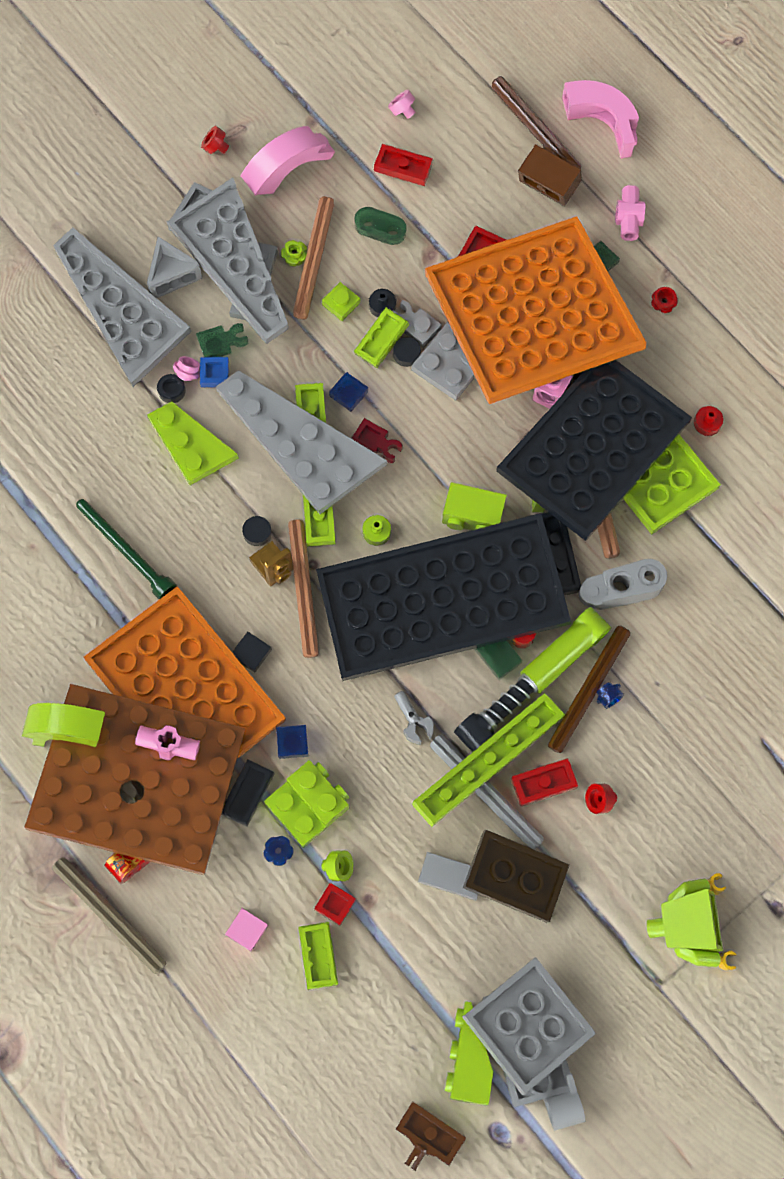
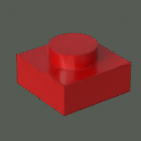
M329 883L316 904L314 911L341 926L354 905L356 898L334 884Z

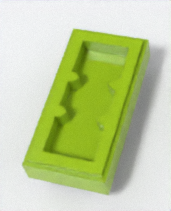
M386 307L354 350L355 355L377 369L409 326L408 321Z
M329 922L298 927L307 989L312 990L338 985Z

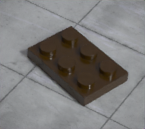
M484 830L463 888L548 923L553 915L570 864L489 830Z

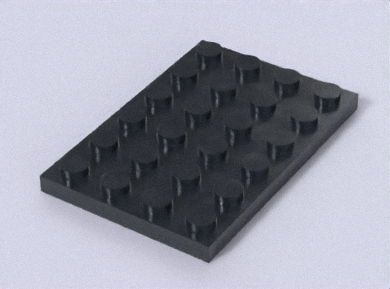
M613 360L585 370L497 466L496 472L583 540L587 541L685 429L692 417L617 360Z

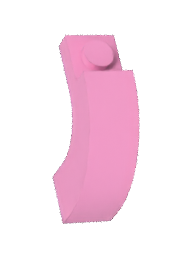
M591 80L566 82L564 84L562 100L567 119L591 117L602 120L614 132L620 157H631L633 148L637 145L636 128L639 120L638 113L632 102L622 92L602 82Z
M308 126L298 127L285 132L264 146L251 159L240 176L254 195L274 194L282 180L293 169L309 161L330 160L335 151L330 146L328 139L321 133H313Z

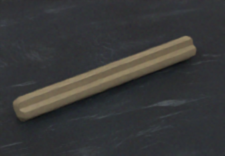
M62 857L53 865L52 869L154 974L159 973L166 966V961L67 859Z

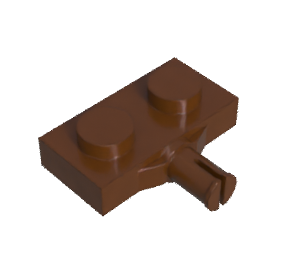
M413 1101L395 1129L409 1138L414 1146L408 1159L404 1162V1164L410 1166L415 1156H417L411 1166V1169L416 1171L425 1154L434 1156L449 1166L466 1139L465 1136Z

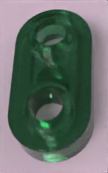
M363 207L355 214L354 226L359 234L389 245H397L404 241L407 227L402 218L372 207ZM370 222L372 225L365 226L364 223ZM395 231L397 234L391 235L389 232Z

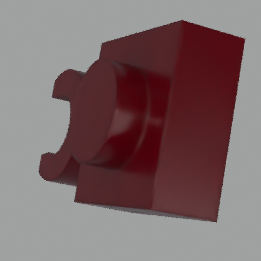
M366 418L363 419L351 439L376 454L377 452L382 453L383 458L388 463L395 462V456L388 452L390 449L394 448L400 452L403 450V445L400 441L396 439L387 440L389 431Z

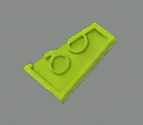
M172 401L147 414L149 421L189 486L239 459L236 452Z

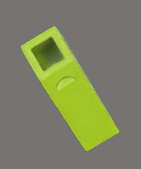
M465 1001L463 1009L457 1008L454 1027L460 1028L458 1040H452L450 1059L455 1060L453 1073L447 1072L445 1091L450 1092V1100L488 1106L493 1070L485 1046L462 1018L473 1009L472 1002Z

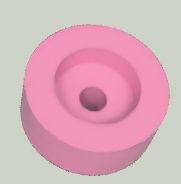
M405 90L389 103L388 107L395 116L403 112L408 119L415 114L414 109L411 107L415 97L409 90Z

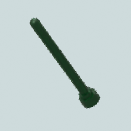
M80 499L77 501L76 507L151 583L152 593L158 599H161L177 587V584L170 577L159 575L86 500Z

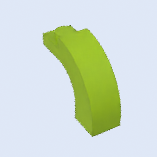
M58 703L32 704L28 708L22 737L33 739L32 745L44 747L47 740H63L96 747L105 712Z

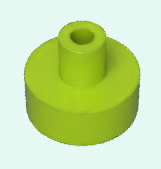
M373 515L367 518L362 528L365 541L374 546L385 544L391 536L390 522L381 515Z
M333 850L322 861L321 868L326 872L330 880L347 881L353 873V858L348 851Z

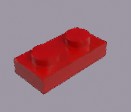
M382 144L374 164V172L425 186L433 165V158Z
M568 758L511 777L521 807L578 788V783Z

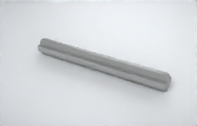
M443 735L437 736L430 744L431 749L451 769L465 759ZM488 781L475 791L529 848L535 850L544 840L543 836Z

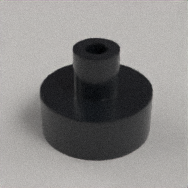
M378 289L370 295L369 310L375 317L378 318L386 307L391 311H395L396 297L390 290Z

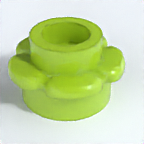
M290 240L281 249V256L288 265L299 266L306 259L307 247L301 241Z

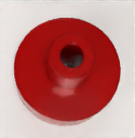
M218 126L212 127L204 137L201 148L209 154H213L217 150L224 154L229 148V144L223 141L226 132Z
M704 406L696 413L694 427L697 432L704 436L715 435L722 427L723 415L716 407Z
M594 783L586 791V805L594 814L609 813L617 802V795L610 785Z

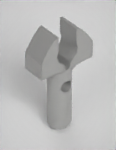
M404 691L398 692L395 695V699L409 722L408 727L403 730L407 740L421 745V740L415 733L416 725L424 728L431 740L434 723L430 716L426 718L418 716Z

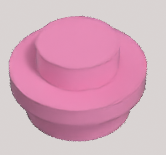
M182 356L174 363L173 369L180 379L191 381L200 377V363L195 359Z

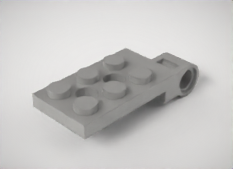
M564 1060L524 1095L520 1093L503 1071L513 1108L544 1099L554 1131L585 1122L582 1103L573 1075L570 1074L567 1060Z

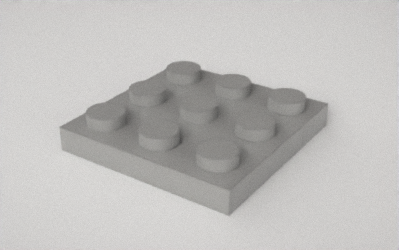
M536 957L462 1017L522 1095L531 1090L596 1034Z

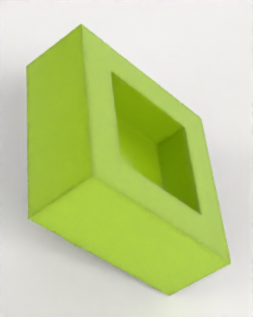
M341 282L322 299V305L341 321L361 303L360 297Z

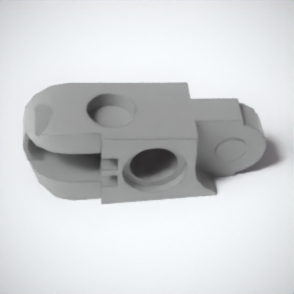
M644 559L605 570L603 574L586 578L580 587L579 599L585 606L592 607L593 609L600 608V610L650 600L657 597L664 588L667 580V571L664 565L654 559ZM651 574L655 575V579L653 581L645 579V576ZM621 582L626 586L627 590L619 591L614 587L613 583Z

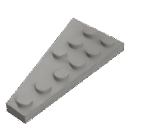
M233 178L167 221L168 228L194 259L198 261L199 265L266 344L289 329Z
M72 228L53 246L129 382L134 387L191 332L190 326L77 230Z
M239 370L216 386L217 392L319 514L387 465L386 459Z

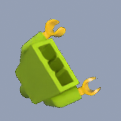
M716 873L708 880L703 878L686 881L669 894L668 901L661 904L662 918L647 920L646 925L649 938L665 936L667 948L674 949L679 958L696 966H719L723 970H734L736 966H728L725 959L727 955L737 956L736 953L733 951L718 953L723 951L715 895L723 892L726 887H716L714 880H719L723 876L720 873Z

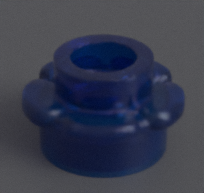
M611 682L603 685L597 691L599 695L597 703L602 704L605 709L615 705L624 696L620 690L621 685H612Z
M278 836L271 837L266 841V849L263 851V854L268 862H273L275 866H282L286 864L288 859L292 858L293 847L290 846L288 838ZM277 848H280L281 853L278 854L275 852V850Z

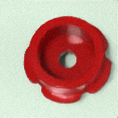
M661 287L654 291L651 296L653 299L651 301L652 307L657 311H661V313L671 312L678 304L676 293L670 287Z

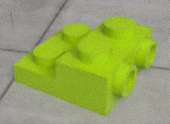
M310 760L286 779V783L264 800L265 805L302 848L307 846L349 810V804L346 802L349 799L347 793L340 785L337 784L333 787L326 778L330 775L321 763L317 762L314 765Z

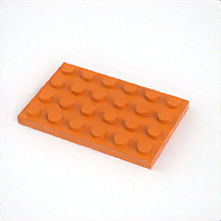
M178 586L83 657L114 695L245 728L238 758L286 721V717Z

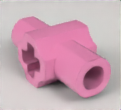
M628 185L622 188V200H617L615 223L616 225H621V238L623 240L634 241L639 237V226L644 224L645 202L639 201V188Z
M140 726L135 742L138 746L157 750L160 758L165 760H171L174 756L196 760L200 747V741L179 736L176 728L171 726H165L161 730ZM168 738H172L173 744H169L168 748H164L162 742H167Z

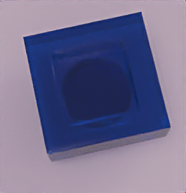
M346 372L329 391V397L352 412L368 393V387Z
M306 725L276 727L279 759L309 756Z

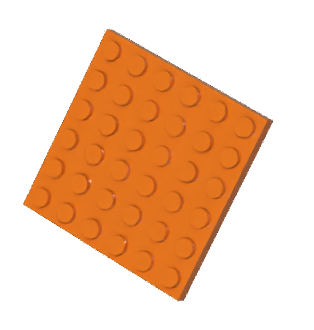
M577 216L425 268V275L488 404L646 349V340Z

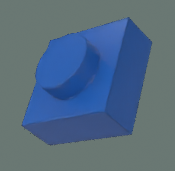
M200 357L201 388L216 387L229 378L228 357Z

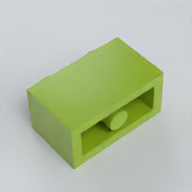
M451 482L443 511L442 524H447V527L454 530H475L501 523L507 495Z

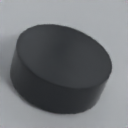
M401 338L394 344L393 357L401 366H412L421 355L420 345L413 338Z
M175 374L164 375L157 383L158 395L166 403L171 401L177 403L185 395L184 381Z
M253 516L243 524V537L248 544L262 546L270 540L272 534L271 526L264 517Z

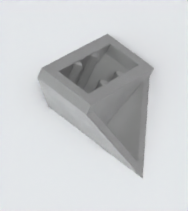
M157 237L147 280L149 292L154 297L159 298L202 279L198 261L162 238Z

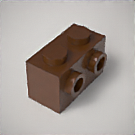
M536 144L518 169L520 182L564 207L582 181L581 169L575 162L569 159L565 161L557 157V154L548 147L541 148Z

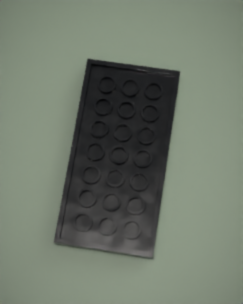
M541 513L316 569L342 681L571 625V618Z

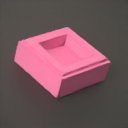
M242 908L225 935L252 952L267 929L268 924Z

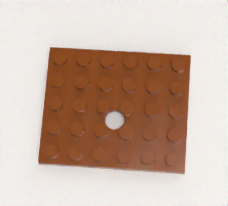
M70 684L64 704L105 712L99 740L96 747L70 741L52 740L24 828L28 831L205 876L245 728ZM140 726L161 730L165 726H171L176 728L179 736L200 741L196 760L180 756H174L171 760H165L160 758L157 750L136 745V737ZM168 738L167 742H162L163 747L168 748L169 744H173V739ZM137 781L143 786L144 795L141 800L135 803H127L121 798L120 790L126 782Z

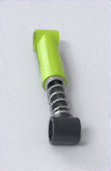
M592 607L587 608L572 623L571 627L520 672L521 677L518 678V682L515 685L509 686V691L501 693V698L498 701L493 700L492 706L489 709L485 708L479 714L474 712L469 715L455 729L454 733L474 752L495 734L494 731L497 729L498 724L501 721L504 722L503 719L508 714H513L512 711L518 705L522 706L521 703L526 698L530 699L529 695L531 693L540 694L590 647L592 648L599 643L612 627Z

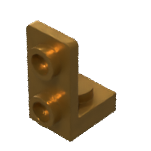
M273 541L249 557L250 562L270 587L276 582L278 584L283 583L292 574L291 551L288 548L280 551Z

